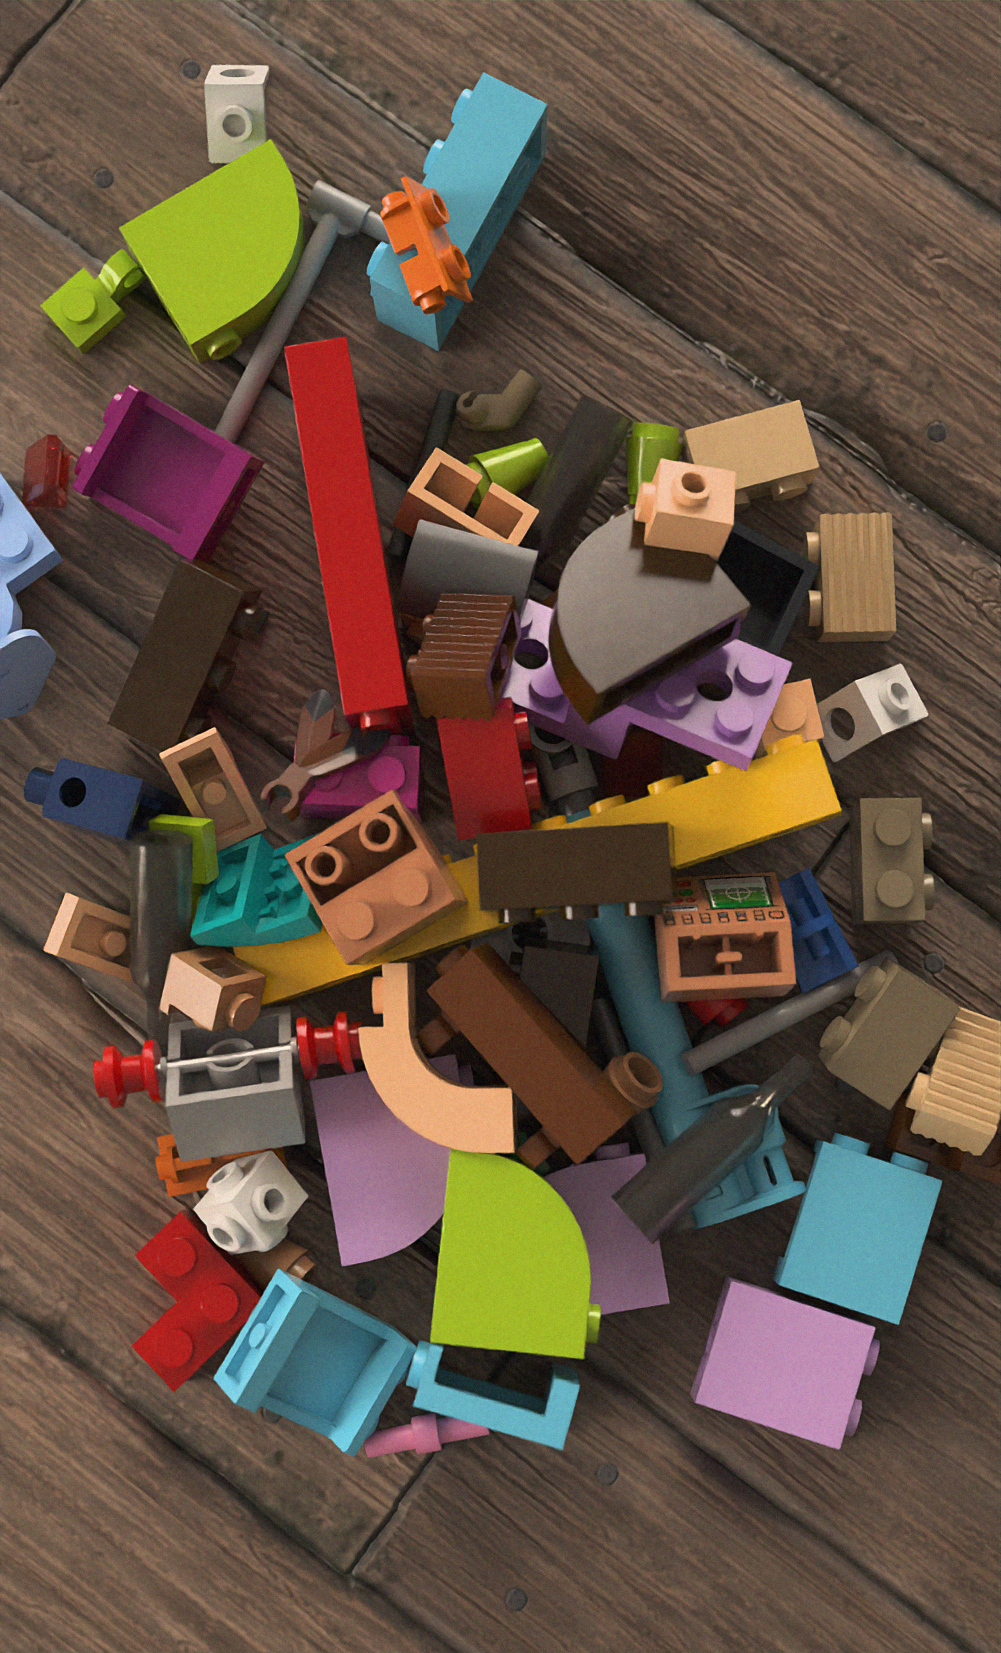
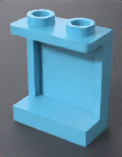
M834 1133L831 1144L816 1140L813 1148L816 1156L808 1178L806 1191L800 1204L785 1256H779L772 1280L780 1286L899 1325L942 1180L925 1175L929 1163L893 1152L890 1163L867 1156L869 1143L842 1134Z
M278 1268L213 1379L236 1405L254 1413L261 1406L330 1438L342 1452L355 1456L364 1441L375 1431L379 1415L395 1387L408 1374L416 1346L392 1324Z
M419 1340L406 1383L407 1386L418 1389L413 1406L547 1446L563 1449L580 1388L577 1369L553 1362L544 1396L541 1398L443 1369L439 1366V1361L444 1344Z

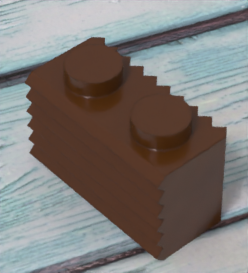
M440 593V601H437V609H434V614H427L424 618L421 650H418V655H411L409 657L406 667L407 688L410 693L416 694L420 714L426 719L433 715L440 720L445 715L450 720L458 716L463 721L468 717L477 721L482 717L489 722L494 718L522 636L515 596Z

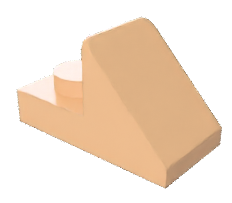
M215 727L159 753L192 817L214 819L217 852L267 829L264 819L237 768L229 746Z
M66 893L43 951L152 989L173 933Z

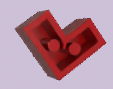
M511 696L500 698L494 718L489 722L482 717L477 721L470 717L463 721L458 716L450 720L445 715L440 720L437 718L458 841L476 838V834L532 829V810L542 809V794L536 760L527 762L524 760L523 750L532 749L527 712L515 713Z
M191 1207L180 1211L134 1255L177 1301L131 1346L173 1392L185 1383L247 1322L264 1293L233 1258V1255L219 1247L210 1238L207 1231L208 1227Z

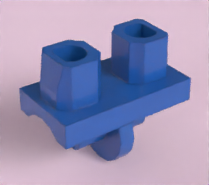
M810 868L779 882L791 921L795 976L801 993H805L858 967L859 965Z

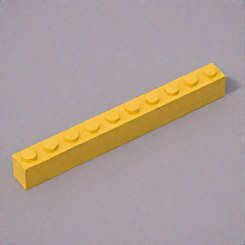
M797 734L766 745L768 755L751 761L747 771L718 760L706 766L709 776L685 783L683 775L672 776L648 785L647 788L650 796L626 803L624 795L610 797L590 805L591 816L568 823L566 815H559L533 824L531 830L669 822L674 830L676 871L842 816V811L817 739L804 743L802 735ZM477 844L473 845L474 856L452 862L450 854L442 855L469 902L365 965H346L323 923L321 932L280 943L233 947L237 958L267 976L260 1008H269L382 970V964L404 963L520 923L498 924V912L480 911ZM561 909L536 910V918Z

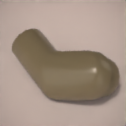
M520 369L502 394L478 395L475 390L463 393L456 403V412L460 417L461 423L473 431L508 430L516 424L543 386L530 374Z

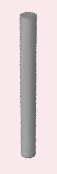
M885 950L859 963L858 967L805 993H800L682 1053L680 1057L687 1073L690 1076H694L854 994L858 982L870 967L874 965L879 967L886 956L898 963L896 957L890 950Z

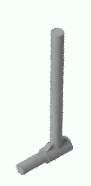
M320 180L316 182L306 204V210L309 213L312 224L316 225V228L214 432L232 443H236L337 237L345 239L355 235L359 236L362 232L380 242L389 244L390 239L381 216L371 211V205Z

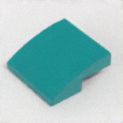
M320 833L277 849H273L264 836L258 834L217 852L219 877L208 884H203L190 934L195 943L199 945L229 947L257 946L280 943L321 932L323 922L285 857V854Z

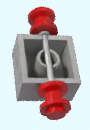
M291 1006L260 1010L254 1024L245 1031H236L232 1027L220 1032L208 1031L196 1026L192 1020L169 1024L168 1057H162L156 1039L145 1041L142 1052L138 1055L123 1057L116 1045L105 1047L103 1050V1060L94 1061L93 1064L96 1093L99 1098L108 1097L113 1109L123 1108L128 1094L146 1091L153 1103L165 1101L166 1096V1110L181 1162L305 1143L303 1074L306 1080L315 1079L320 1065L337 1062L346 1074L355 1073L356 1060L363 1059L358 1029L363 1027L362 1022H350L347 1010L337 1012L334 1024L314 1028L307 1016L299 1017L296 1022V1033Z

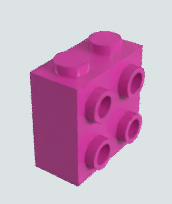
M333 732L332 738H334V737H336V736H338V735H340V734H342V733H335V732ZM391 735L384 748L370 759L331 776L317 780L314 779L315 788L301 804L300 814L304 818L344 819L390 790H395L416 820L422 823L425 762L420 746H409V737Z

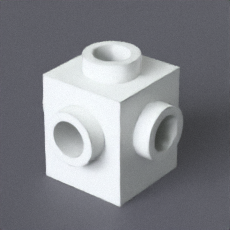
M270 1150L236 1158L233 1162L217 1170L206 1184L209 1191L193 1210L208 1227L207 1231L210 1238L230 1255L255 1250L265 1252L276 1246L286 1236L288 1232L286 1224L304 1203L308 1195L276 1154Z

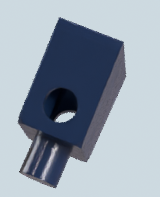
M61 758L57 762L54 772L39 767L33 768L24 786L25 800L43 806V817L70 829L151 853L148 821L160 814L175 815L180 799L143 779Z

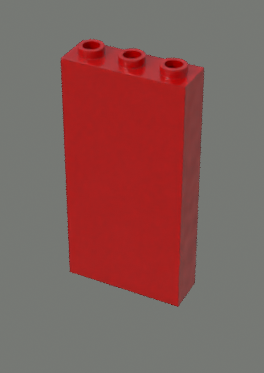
M346 336L286 346L285 352L344 715L351 729L361 726V731L369 732L390 728L391 735L416 734L410 693L406 684V669L361 397L348 339Z

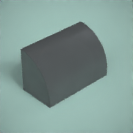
M419 519L402 577L397 612L424 619L427 614H434V609H437V601H440V593L515 596L519 622L521 623L533 585L538 551Z

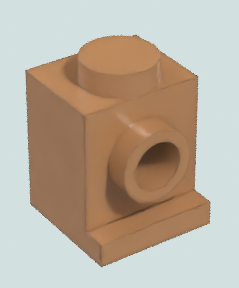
M207 946L171 954L159 1009L166 1014L182 1011L192 1018L196 1026L208 1031L220 1032L227 1030L229 1027L236 1031H245L258 1018L267 976L220 946Z

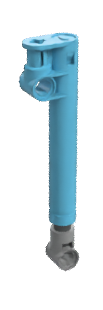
M529 724L532 749L530 751L533 760H536L538 774L548 804L556 803L560 815H566L568 823L591 816L589 806L597 802L593 790L600 786L587 748L567 739L558 744L544 743L536 735L535 726ZM624 905L599 906V918L585 919L593 945L598 949L599 962L630 1052H637L646 1056L653 1062L662 1076L663 1087L658 1093V1100L651 1107V1110L696 1221L697 1227L692 1229L723 1222L805 1192L806 1186L804 1181L793 1180L782 1145L786 1142V1138L778 1118L777 1102L772 1094L765 1088L754 1084L734 1085L709 1094L702 1072L694 1076H690L687 1073L680 1056L682 1053L692 1049L693 1046L678 1003H661L657 944L648 916L625 917ZM743 1094L755 1096L762 1105V1118L751 1129L740 1128L732 1118L731 1110L733 1103ZM763 1158H765L767 1167L769 1169L772 1178V1183L770 1182L766 1167L763 1162Z

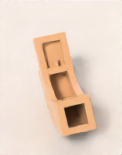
M415 963L382 964V976L373 977L372 1004L374 1014H383L384 1026L358 1028L363 1061L368 1075L382 1100L409 1128L440 1145L456 1150L477 1153L515 1152L519 1147L517 1095L508 1085H467L456 1082L440 1073L427 1059L420 1042L415 1037L417 1035Z

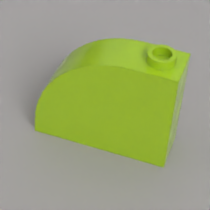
M271 139L119 227L129 251L199 364L210 357L212 360H218L228 356L240 346L242 338L251 334L272 317L305 249L304 220L295 183L289 168Z
M451 1148L430 1342L584 1359L585 1342L597 1343L601 1305L589 1303L591 1286L589 1256L581 1229L570 1207L549 1181L535 1170L531 1171L524 1163L500 1153L467 1152Z

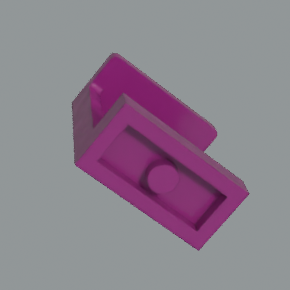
M129 384L124 393L118 392L109 402L103 416V422L106 423V426L96 444L88 445L78 458L74 470L77 478L72 489L82 495L94 498L173 546L172 550L187 559H200L209 563L265 462L147 391Z

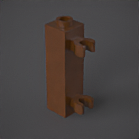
M488 942L472 948L470 951L464 944H461L435 967V970L441 977L426 991L442 1008L443 1012L426 1025L415 1037L432 1056L439 1049L442 1050L462 1032L540 1121L543 1127L515 1151L517 1156L531 1171L559 1146L578 1165L636 1113L633 1107Z

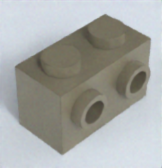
M860 798L849 807L852 926L914 925L925 921V910L933 909L935 895L932 874H924L923 850H930L932 845L933 829L931 815L929 813H922V798Z
M886 956L879 967L875 965L870 967L861 977L854 993L857 999L844 1018L838 1016L828 1025L820 1040L822 1050L818 1057L831 1073L891 1110L961 1008L946 994Z

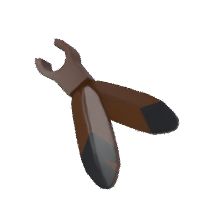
M326 690L316 691L305 703L300 716L295 747V763L292 762L277 780L271 781L263 788L260 795L263 810H270V805L276 798L288 797L291 799V802L287 806L282 807L281 811L285 825L293 822L300 815L301 804L315 788L314 779L317 780L331 776L378 754L391 737L390 728L365 732L361 731V726H358L332 738L336 714L332 697Z

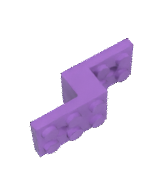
M528 599L520 623L522 636L515 655L521 652L536 654L542 659L544 665L538 669H527L517 664L513 659L500 698L512 696L514 712H527L529 724L614 760H617L633 724H636L747 771L793 664L792 662L735 639L587 725L563 693L551 665L548 633L553 609ZM704 683L717 685L725 692L727 699L723 701L708 700L698 692L696 686Z

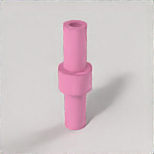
M436 1413L411 1417V1424L376 1430L364 1443L368 1458L416 1449L417 1455L441 1451L443 1443L490 1435L489 1428L452 1417L437 1419Z

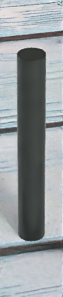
M439 390L406 493L436 447L442 451L445 449L457 413L456 403L460 397L459 394L453 391ZM394 526L386 555L392 559L406 562L413 537Z

